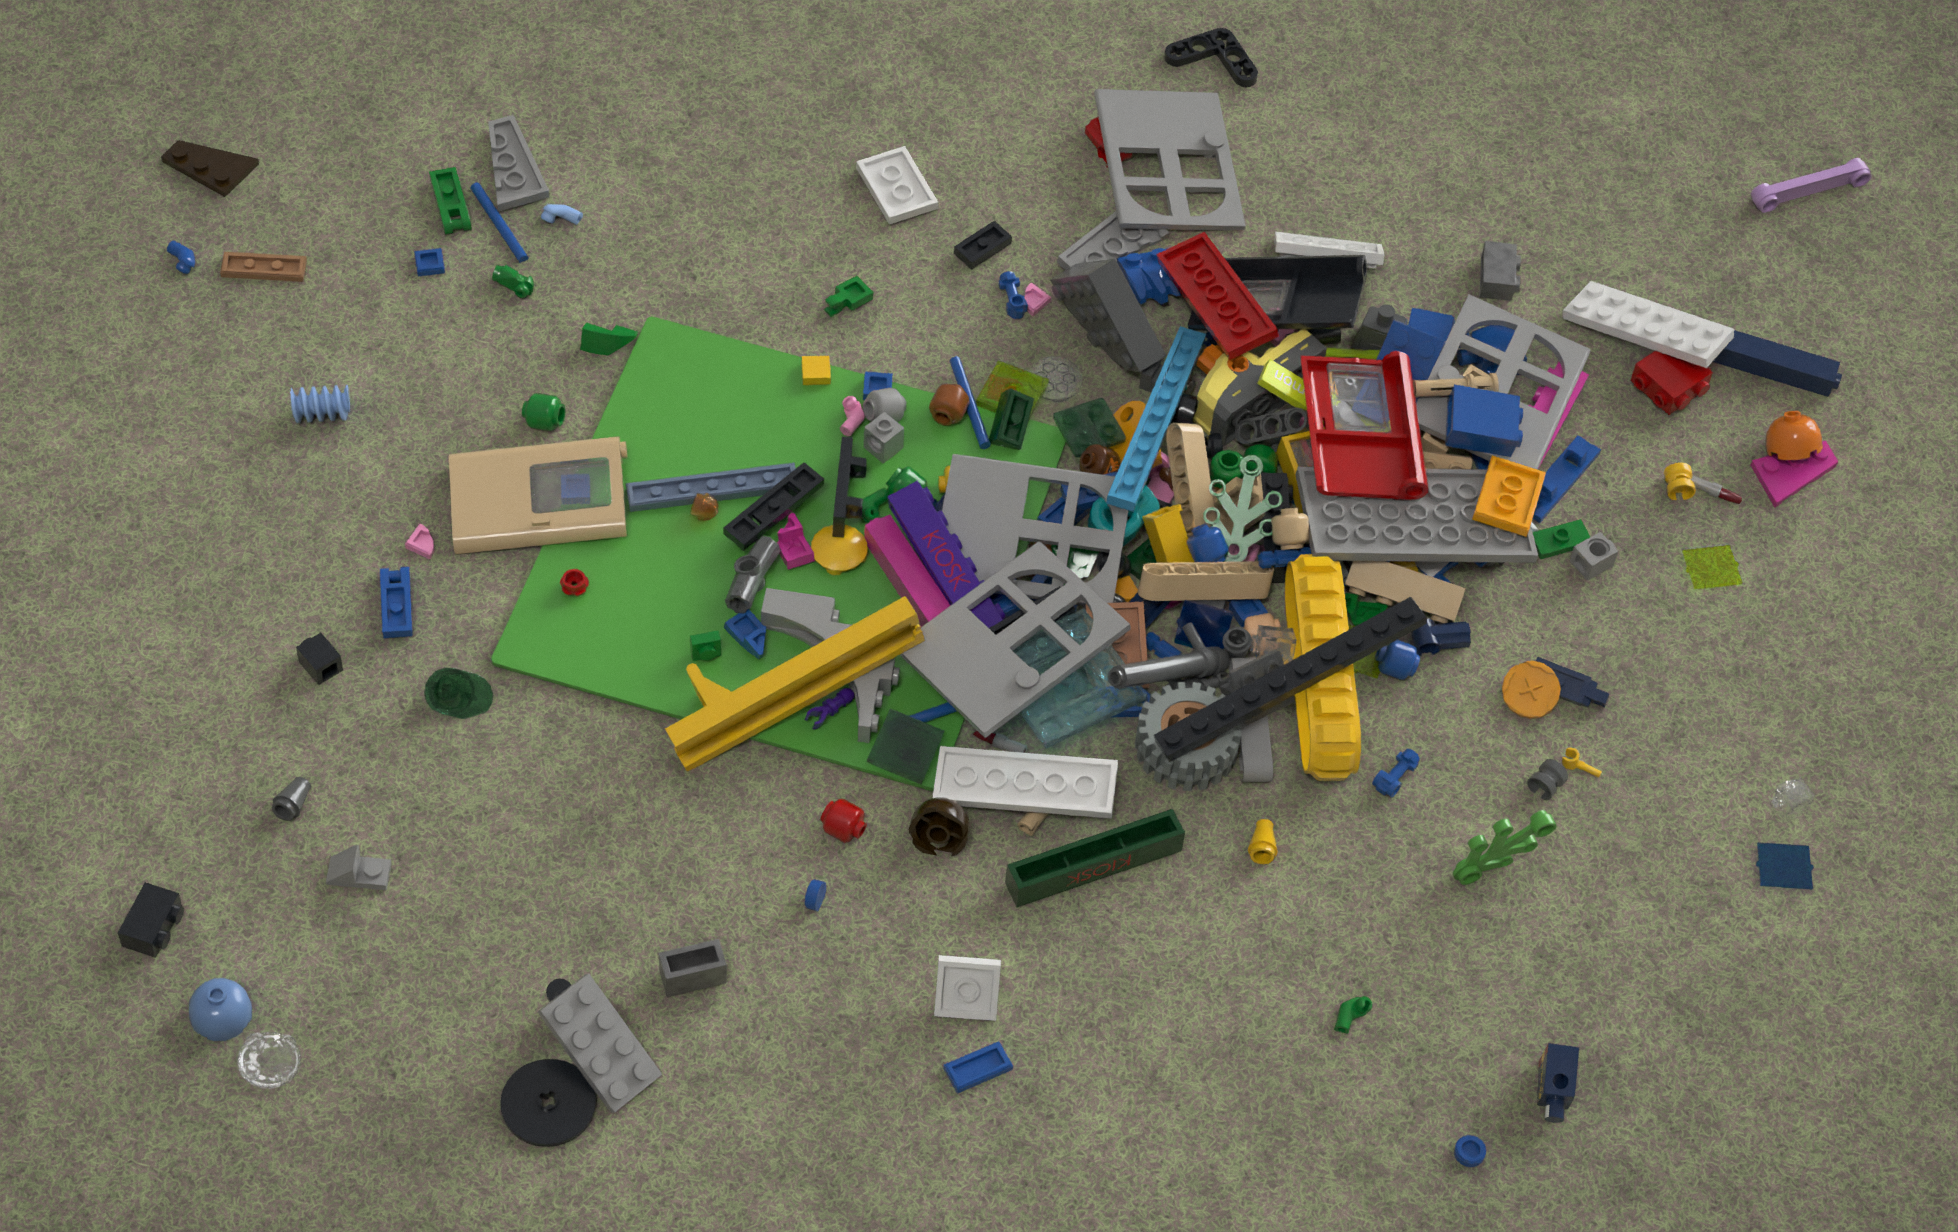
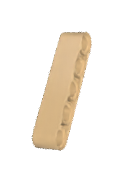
M1172 423L1167 428L1166 442L1175 505H1181L1182 511H1180V515L1189 538L1193 535L1191 531L1193 528L1205 524L1203 519L1204 511L1209 507H1214L1213 496L1209 492L1211 481L1203 429L1198 424ZM1209 511L1206 514V518L1209 521H1215V512Z
M1258 561L1147 563L1142 568L1138 595L1150 601L1264 599L1268 597L1274 568L1263 569L1259 566Z

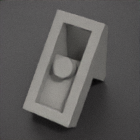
M359 845L352 846L331 856L326 885L387 890L392 865L391 859L361 857Z

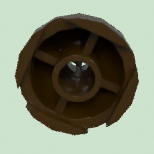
M935 797L926 800L916 808L910 821L908 830L913 838L912 843L915 848L925 854L937 856L934 850L950 852L952 853L951 856L957 855L965 848L969 837V817L962 806L954 800L945 797ZM949 840L947 845L939 848H936L931 844V842L936 844H943Z

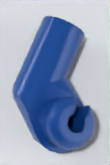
M174 240L168 244L167 252L179 260L176 264V269L184 274L190 273L191 267L195 266L193 251Z

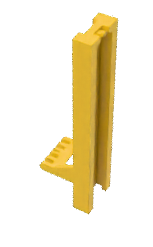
M904 596L734 691H730L705 678L696 664H689L686 667V671L704 707L665 728L685 770L690 771L925 641L917 613L907 597Z

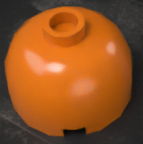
M1799 411L1785 412L1784 416H1780L1771 423L1766 433L1767 454L1772 457V452L1776 453L1780 460L1810 458V452L1817 449V454H1819L1823 449L1822 435L1817 423L1812 418L1802 415Z

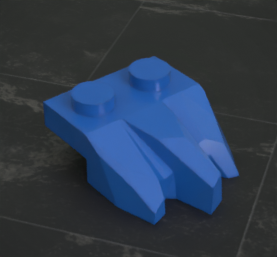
M1157 248L1151 252L1131 253L1125 257L1117 258V263L1140 304L1145 303L1148 298H1152L1162 305L1168 302L1167 294L1181 295L1157 259L1156 254L1166 249Z

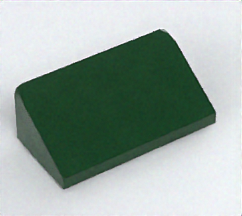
M1011 388L1001 393L989 436L991 444L1016 450L1021 449L1034 398Z

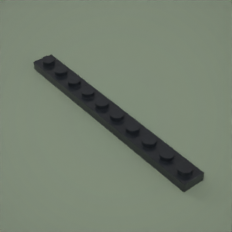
M1409 597L1154 734L1155 742L1167 760L1171 762L1427 624L1426 616L1413 598Z

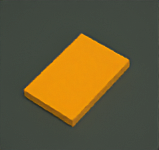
M1492 455L1472 520L1527 537L1546 472Z

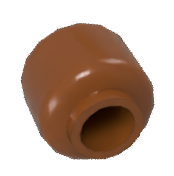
M942 384L937 388L929 404V410L933 419L945 426L959 423L969 406V396L958 384Z

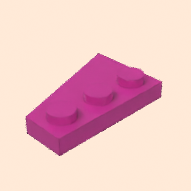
M1822 441L1823 449L1819 454H1817V449L1810 452V458L1780 460L1778 459V454H1773L1772 457L1766 456L1752 460L1750 466L1774 508L1837 466L1838 460L1827 441Z

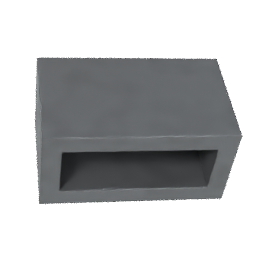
M1493 241L1484 242L1481 254L1479 297L1512 301L1514 292H1519L1520 276H1516V271L1519 272L1521 256L1517 255V244Z
M719 939L659 953V972L667 997L727 983V964Z

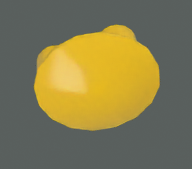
M830 525L818 531L811 541V549L814 552L815 561L826 568L827 572L831 575H839L843 571L856 568L867 559V541L864 535L856 528L845 525L844 538L832 537L833 525Z

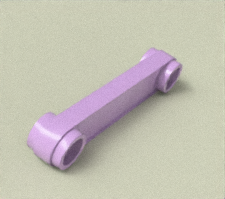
M1854 158L1842 166L1773 185L1767 183L1760 184L1752 190L1751 197L1758 210L1766 213L1774 210L1779 203L1846 184H1852L1854 187L1863 186L1870 181L1872 175L1864 161L1860 158Z

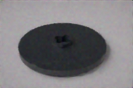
M558 1059L537 1060L522 1066L508 1079L501 1094V1114L508 1129L520 1140L541 1147L558 1146L577 1138L589 1126L596 1108L595 1091L577 1066ZM550 1097H553L555 1105L548 1104L546 1107H543L542 1099L548 1100Z

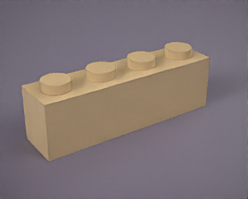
M1352 561L1345 585L1350 586L1348 592L1365 597L1366 592L1377 595L1376 601L1390 606L1393 605L1394 601L1400 603L1412 597L1422 611L1432 614L1431 620L1440 623H1447L1448 619L1455 621L1466 589L1386 561Z

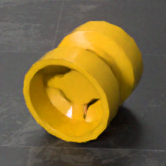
M1682 462L1674 463L1665 468L1664 478L1666 483H1668L1667 493L1671 500H1677L1675 493H1682L1683 500H1688L1695 495L1696 489L1694 482L1691 480L1693 474L1689 464Z

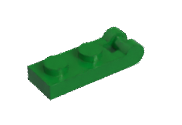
M456 167L429 171L444 234H452L454 230L463 229V231L472 230ZM452 216H460L459 219H450Z

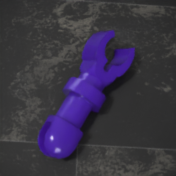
M850 688L840 690L833 699L828 698L823 701V706L810 709L804 720L807 721L811 716H820L819 721L814 722L812 729H818L829 715L834 716L838 713L840 707L846 706L853 701V690Z

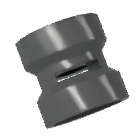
M1547 759L1540 765L1539 772L1532 774L1527 784L1533 793H1536L1539 788L1543 789L1545 793L1541 798L1549 800L1556 793V787H1561L1568 780V773L1559 762Z

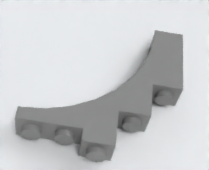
M766 588L761 610V623L768 630L787 634L813 647L851 626L850 624L838 623L840 610H835V598ZM895 658L848 683L850 689L854 692L859 719L858 742L869 743L871 732L877 733L879 715L875 714L876 707L881 708L883 695L890 696L892 685H898L900 668L895 667Z

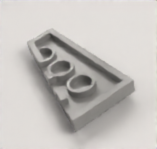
M514 115L489 121L498 212L549 198L548 187Z
M1115 211L1060 254L1057 263L1067 270L1078 263L1114 258L1117 261V258L1137 253L1167 239L1169 232L1165 229L1120 228L1117 212Z

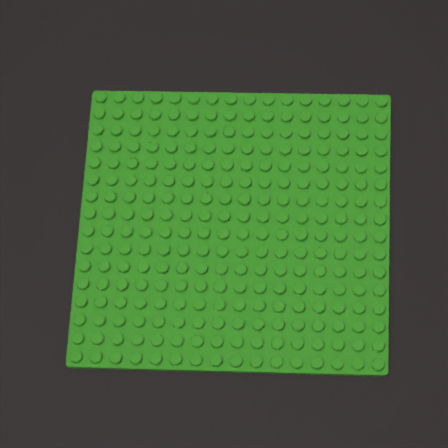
M648 317L592 439L619 436L621 442L626 441L627 458L622 459L627 536L543 545L492 655V664L499 668L683 719L704 707L686 671V667L689 664H696L705 678L730 691H734L812 648L805 642L787 634L766 629L763 657L757 659L724 629L725 622L738 614L734 610L727 608L725 603L736 574L734 563L738 558L747 555L755 542L743 551L723 534V527L761 496L630 512L626 483L795 463L797 468L805 462L824 478V486L805 500L800 507L791 512L795 513L801 523L803 535L811 547V541L815 534L822 528L833 525L842 436L848 437L840 431L841 425L847 420L842 402L847 396H854L863 408L865 374L830 365L831 384L803 385L802 357L657 317ZM892 382V388L898 390L906 400V410L902 419L898 422L904 427L903 449L883 464L863 448L864 427L871 422L865 417L864 421L850 437H853L852 456L867 459L866 477L850 478L848 496L864 499L881 488L887 490L888 486L885 483L898 467L903 469L910 466L927 480V488L935 501L932 505L937 512L939 510L942 511L945 493H939L938 476H944V469L951 465L953 454L1057 468L1068 439V431L1029 419L1020 450L993 444L987 449H981L967 410L959 423L948 426L941 425L933 419L929 410V404L935 393ZM977 405L989 438L996 410ZM609 460L580 463L575 475L590 474V504L561 505L559 511L604 507L612 503ZM1029 480L1023 515L1024 519L1037 520L1051 483ZM888 501L880 505L878 511V518H882L890 514L896 522L899 529L901 530V532L903 533V535L905 536V538L907 539V541L909 542V544L911 545V547L913 548L909 539L905 535L904 531L902 530L901 526L899 525L898 521L896 520L895 516L890 510ZM789 514L763 536L771 537L773 541L778 543V531L780 528L784 529L788 522ZM753 518V521L760 525V523ZM862 518L846 519L845 525L856 528L864 535L865 525L868 524ZM1019 540L1016 557L1027 550L1030 541ZM868 547L866 561L859 564L856 568L843 571L839 575L829 574L826 568L816 561L788 570L780 554H778L764 575V588L756 593L749 610L761 622V610L766 588L835 598V610H840L838 623L853 625L901 597ZM578 569L585 574L589 580V586L586 587L585 593L579 596H569L562 591L560 580L566 571ZM719 630L721 656L714 657L711 660L692 661L690 635ZM898 655L895 657V667L900 668L898 685H892L890 696L883 695L882 707H876L875 714L879 715L877 733L871 732L869 743L858 742L859 719L854 698L848 705L840 707L837 714L834 716L829 715L818 729H812L814 722L819 721L820 716H811L807 721L804 720L810 709L823 706V701L828 698L833 699L844 688H850L848 684L749 739L934 791L940 746L955 747L965 718L956 711L917 725V730L916 726L914 729L912 727L905 729L906 736L899 732L895 733V736L892 734V737L891 735L889 737L885 732L884 724L895 721L898 717H907L948 702L909 663ZM906 739H907V741H908V739H909V741H910L909 744H911V745H908L907 742L905 743ZM915 742H916V744H917V743L922 744V745H923L922 749H921V748L919 749V747H918V748H915V747H914ZM905 746L910 747L909 749L912 748V750L915 749L914 751H920L921 764L919 762L916 764L915 760L910 762V766L905 764L902 757L903 752H900L901 760L899 751L905 749Z

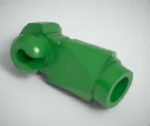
M496 265L492 281H496L498 284L514 291L519 298H526L533 293L534 280L531 276L525 277L508 265Z

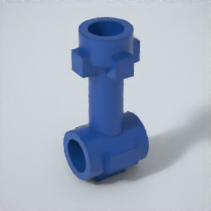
M1004 272L999 277L998 285L1000 289L1006 290L1009 302L1006 303L1007 315L1013 319H1020L1027 312L1028 304L1025 297L1017 292L1016 287H1020L1019 277L1016 278L1014 272Z
M1406 749L1404 752L1400 751L1395 759L1398 763L1389 773L1381 770L1376 775L1372 785L1376 787L1378 792L1384 796L1387 794L1391 798L1396 795L1402 785L1398 781L1408 769L1414 772L1418 767L1420 758L1412 749Z

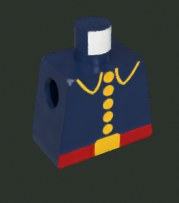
M1548 1043L1539 1060L1537 1105L1546 1107L1545 1120L1548 1122H1563L1564 1109L1568 1110L1574 1100L1579 1047Z

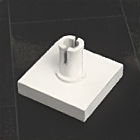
M939 955L934 1016L996 1021L1001 960Z

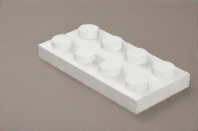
M1275 232V252L1280 253L1281 257L1296 255H1365L1367 268H1376L1377 264L1383 265L1384 251L1382 244Z

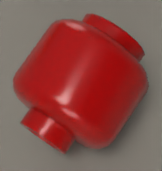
M838 799L835 802L830 801L820 818V821L823 823L824 832L843 843L850 842L854 837L859 839L867 827V823L864 822V810L846 799Z

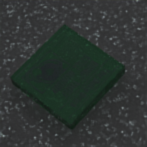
M890 708L867 758V762L922 785L945 731Z

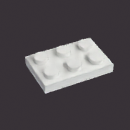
M905 146L856 161L857 171L889 225L938 209L936 197Z

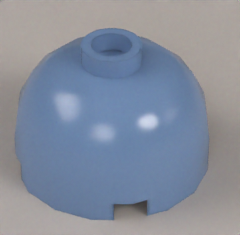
M214 978L204 982L193 992L189 1000V1020L195 1032L207 1037L208 1040L226 1041L234 1038L243 1032V1029L252 1018V1004L246 990L237 982L226 978Z

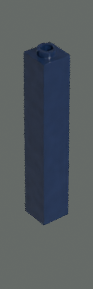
M1734 330V338L1712 361L1829 397L1832 388L1838 389L1842 374L1837 373L1840 365L1839 361Z

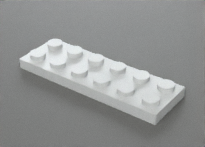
M1590 281L1563 310V319L1705 368L1711 364L1734 338L1733 328Z
M940 746L932 798L945 797L965 807L1112 818L1118 760Z

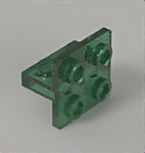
M1098 398L1053 414L1056 425L1076 458L1081 457L1090 445L1099 444L1111 447L1124 443L1126 440L1124 432L1104 398Z

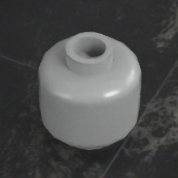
M892 387L871 391L863 402L864 415L871 422L883 412L887 413L896 422H899L906 410L905 398L898 390Z

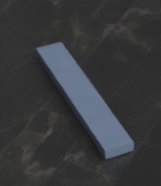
M795 463L626 483L630 512L762 496L795 470Z

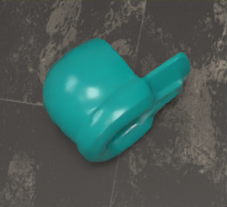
M1146 485L1142 490L1134 512L1128 511L1129 519L1126 523L1123 546L1132 541L1139 533L1144 524L1142 516L1160 508L1156 496ZM1099 497L1092 504L1087 520L1088 528L1113 531L1114 525L1111 511L1105 500Z

